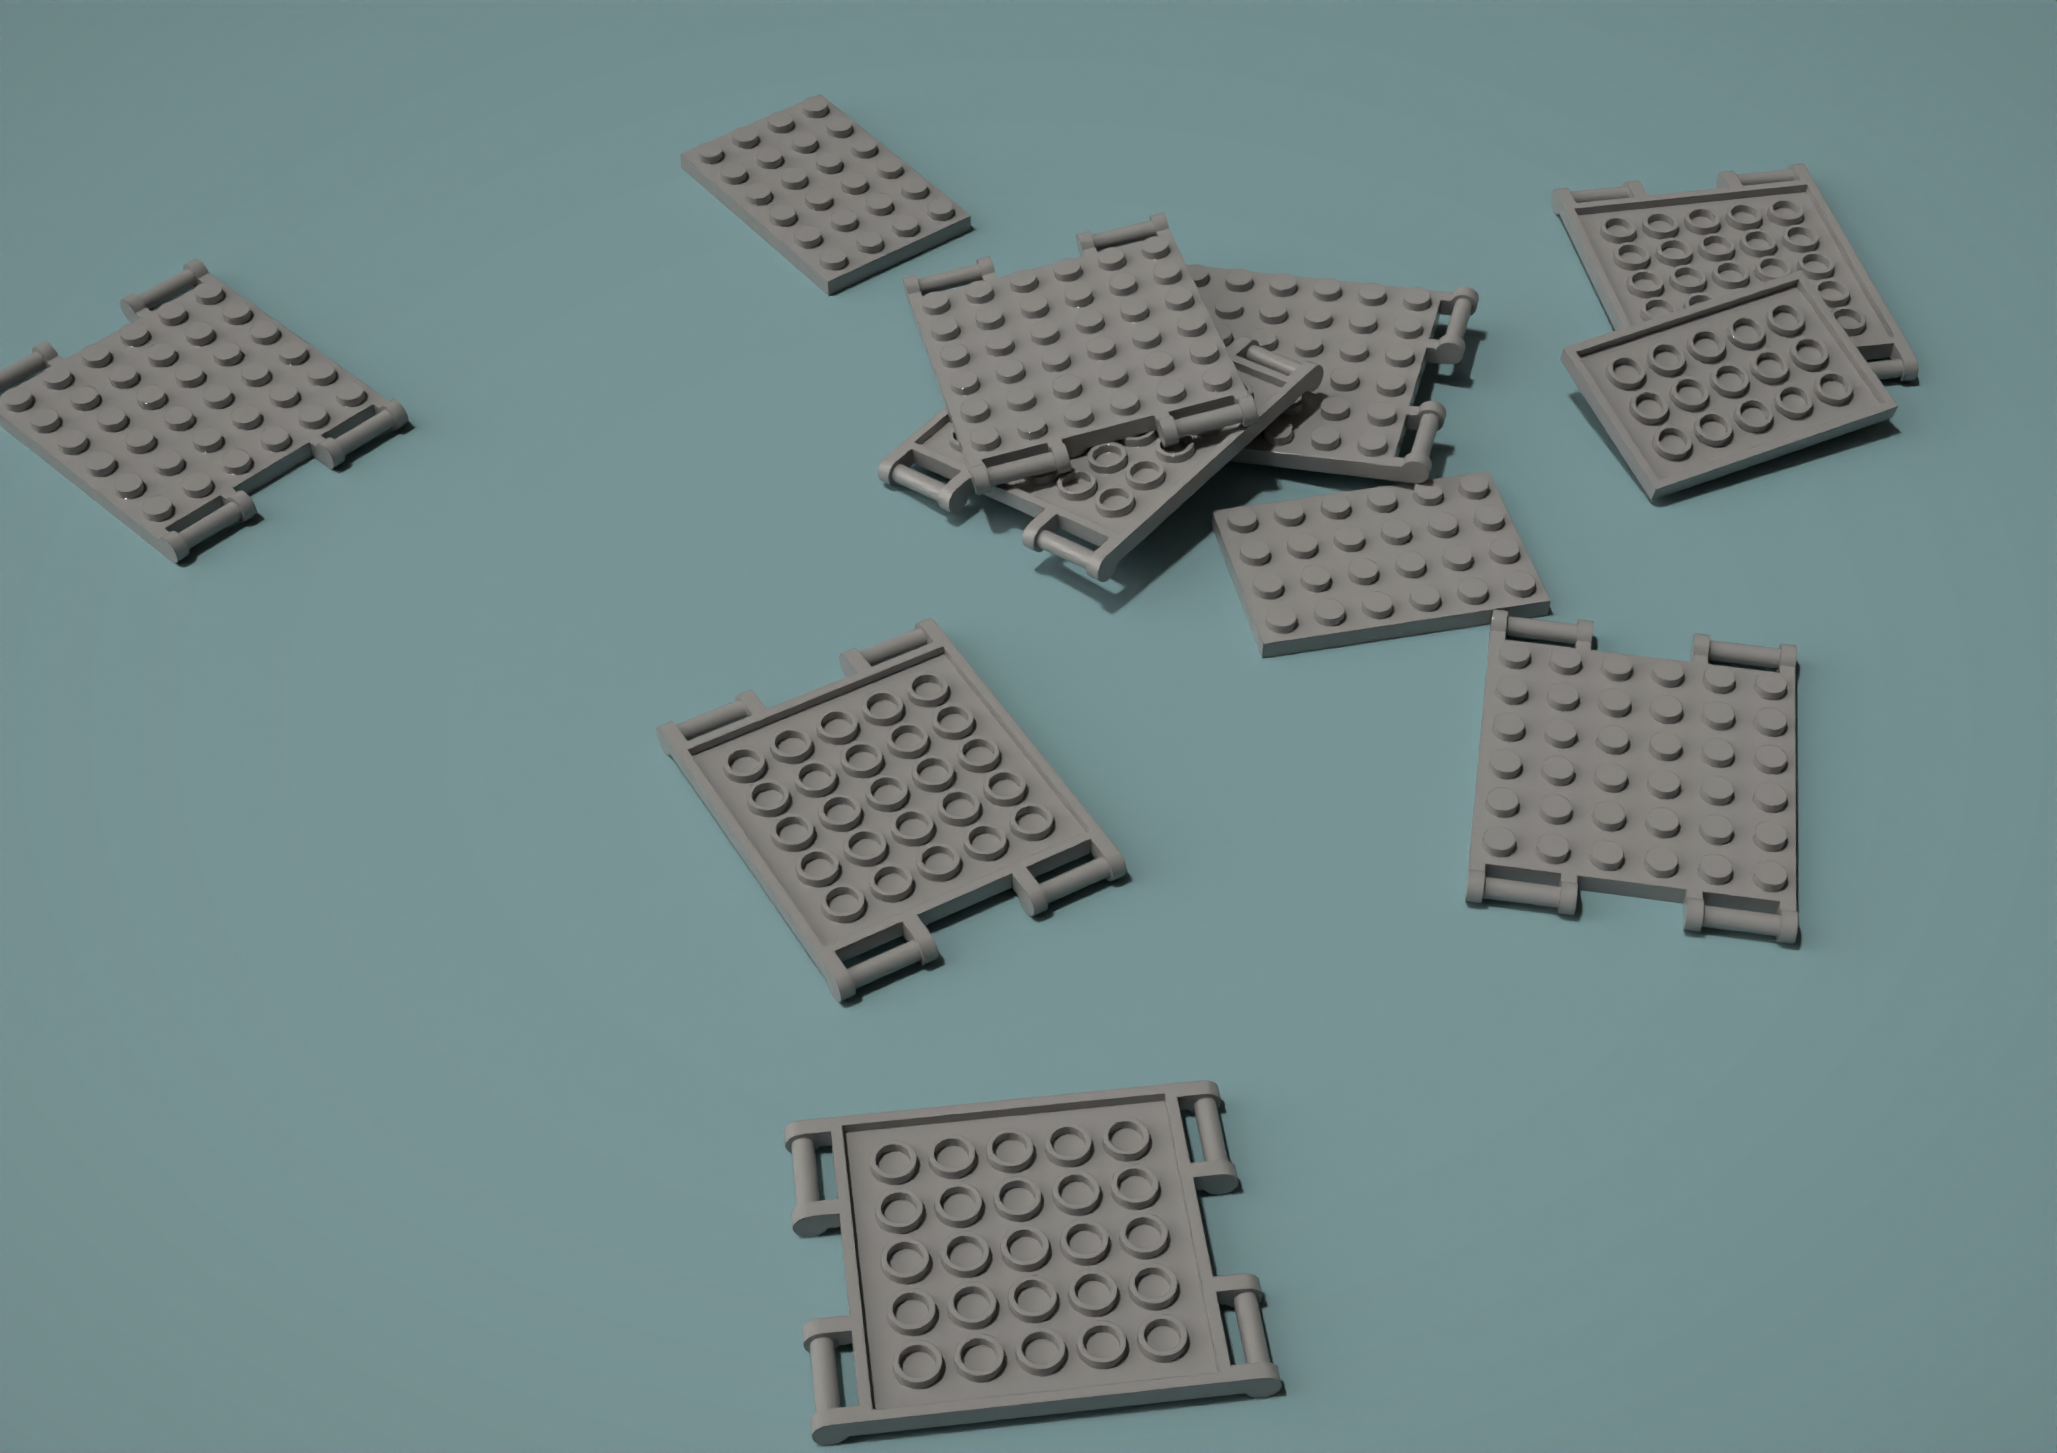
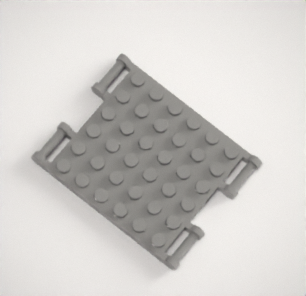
M1792 164L1785 170L1737 175L1734 171L1719 172L1716 181L1717 188L1647 196L1638 180L1626 181L1620 187L1570 191L1569 188L1553 190V211L1555 215H1560L1615 331L1802 270L1865 360L1886 357L1892 359L1867 362L1879 379L1897 378L1898 381L1902 382L1917 378L1918 362L1915 354L1804 164Z
M1164 212L1150 215L1149 221L1093 235L1090 231L1076 234L1081 257L1062 259L1054 264L1030 270H1018L1013 274L999 278L996 276L990 256L976 259L977 264L918 279L916 275L902 278L908 304L977 495L991 492V487L1051 471H1055L1057 475L1071 472L1069 452L1157 430L1163 446L1168 447L1179 444V439L1238 423H1241L1243 427L1258 423V413L1254 399L1251 395H1248L1171 234Z
M198 259L185 264L182 272L142 294L136 295L132 293L121 299L120 307L131 323L126 324L118 331L94 344L86 346L83 350L65 360L58 356L56 350L49 342L44 341L32 348V354L0 371V392L43 370L40 374L16 387L8 389L0 395V426L173 563H177L189 556V549L237 520L245 522L257 514V509L249 494L313 456L326 467L333 469L345 461V455L388 429L395 431L409 422L407 412L397 400L388 401L211 275L205 265ZM191 287H194V289L186 292L185 294L177 297L176 299L161 305L156 310L150 311L151 309L173 298L174 296L184 292L185 290Z
M1199 264L1187 265L1226 349L1241 336H1247L1257 340L1259 346L1300 363L1311 361L1321 365L1324 371L1322 382L1317 390L1303 393L1230 461L1408 483H1422L1428 479L1432 467V462L1429 458L1436 432L1443 427L1447 412L1445 407L1436 401H1426L1420 407L1414 406L1426 362L1456 364L1462 360L1466 348L1463 338L1469 317L1476 312L1479 302V295L1474 289L1460 287L1452 293L1426 290L1420 287L1404 288L1385 286L1378 283L1337 281L1332 278L1299 277L1286 273L1270 274L1251 272L1245 269L1212 268ZM1440 315H1451L1446 335L1442 336L1439 340L1433 339ZM1406 429L1417 430L1411 453L1407 454L1405 458L1398 457Z
M1241 336L1227 348V351L1248 395H1251L1254 399L1258 413L1257 424L1243 427L1241 423L1183 437L1179 439V444L1168 447L1163 446L1157 430L1069 452L1071 472L1057 475L1055 471L996 485L991 487V492L984 495L1035 517L1023 532L1022 543L1025 547L1037 553L1045 550L1086 569L1090 577L1106 582L1113 575L1116 565L1292 403L1306 391L1314 392L1317 390L1323 379V367L1311 361L1297 362L1260 347L1257 340ZM946 407L882 460L878 469V477L881 481L891 486L901 484L936 500L940 508L952 514L959 513L967 503L968 496L975 491ZM915 463L950 479V481L944 484L910 467ZM1061 529L1097 545L1099 548L1095 551L1055 534V532Z
M1493 609L1488 643L1465 901L1482 903V898L1547 906L1557 908V913L1574 915L1578 890L1683 904V930L1700 932L1701 927L1776 936L1777 942L1794 944L1799 918L1796 911L1795 666L1797 646L1780 644L1779 648L1713 641L1710 640V635L1694 633L1690 662L1591 650L1593 621L1578 619L1577 624L1508 616V611ZM1505 636L1574 644V648L1505 640ZM1708 660L1776 668V672L1708 664Z
M932 618L916 623L914 630L859 651L853 648L841 653L839 659L846 676L845 678L766 709L753 690H748L736 695L735 701L677 725L670 721L656 728L657 737L662 749L668 756L671 755L818 967L827 981L830 992L838 1002L856 995L857 988L915 962L924 965L938 959L937 945L925 925L1010 888H1013L1017 893L1024 911L1032 917L1046 911L1048 903L1102 879L1111 882L1126 875L1127 872L1125 860L1117 847ZM1089 853L1095 858L1093 861L1039 884L1035 877ZM900 936H904L907 940V943L848 969L842 963Z
M1200 1080L808 1119L788 1124L784 1129L786 1150L792 1153L796 1196V1206L791 1213L793 1231L799 1236L813 1237L824 1233L827 1228L840 1227L849 1315L813 1319L806 1322L802 1327L803 1346L806 1351L810 1352L816 1412L810 1419L813 1441L822 1445H833L844 1441L848 1436L1243 1393L1254 1398H1264L1276 1394L1282 1385L1278 1366L1270 1362L1258 1305L1263 1298L1259 1278L1250 1273L1213 1277L1196 1194L1197 1190H1205L1213 1195L1227 1194L1233 1191L1239 1183L1235 1164L1228 1161L1217 1110L1222 1103L1218 1085L1213 1081ZM1180 1110H1189L1196 1116L1204 1162L1190 1163ZM832 1145L837 1199L820 1201L815 1151L820 1146ZM1228 1304L1235 1308L1246 1364H1230L1219 1305ZM852 1344L859 1405L840 1407L835 1349L839 1345Z

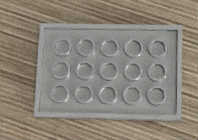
M821 94L809 97L803 102L782 111L774 112L768 117L737 128L733 132L702 143L698 147L680 154L681 168L828 296L971 230V215Z
M1802 270L1564 347L1560 357L1562 364L1651 501L1893 418L1898 408L1896 402Z
M1489 471L1430 479L1422 483L1379 486L1212 511L1211 526L1262 658L1491 624L1493 609L1508 611V616L1521 618L1544 616L1549 613L1551 600Z

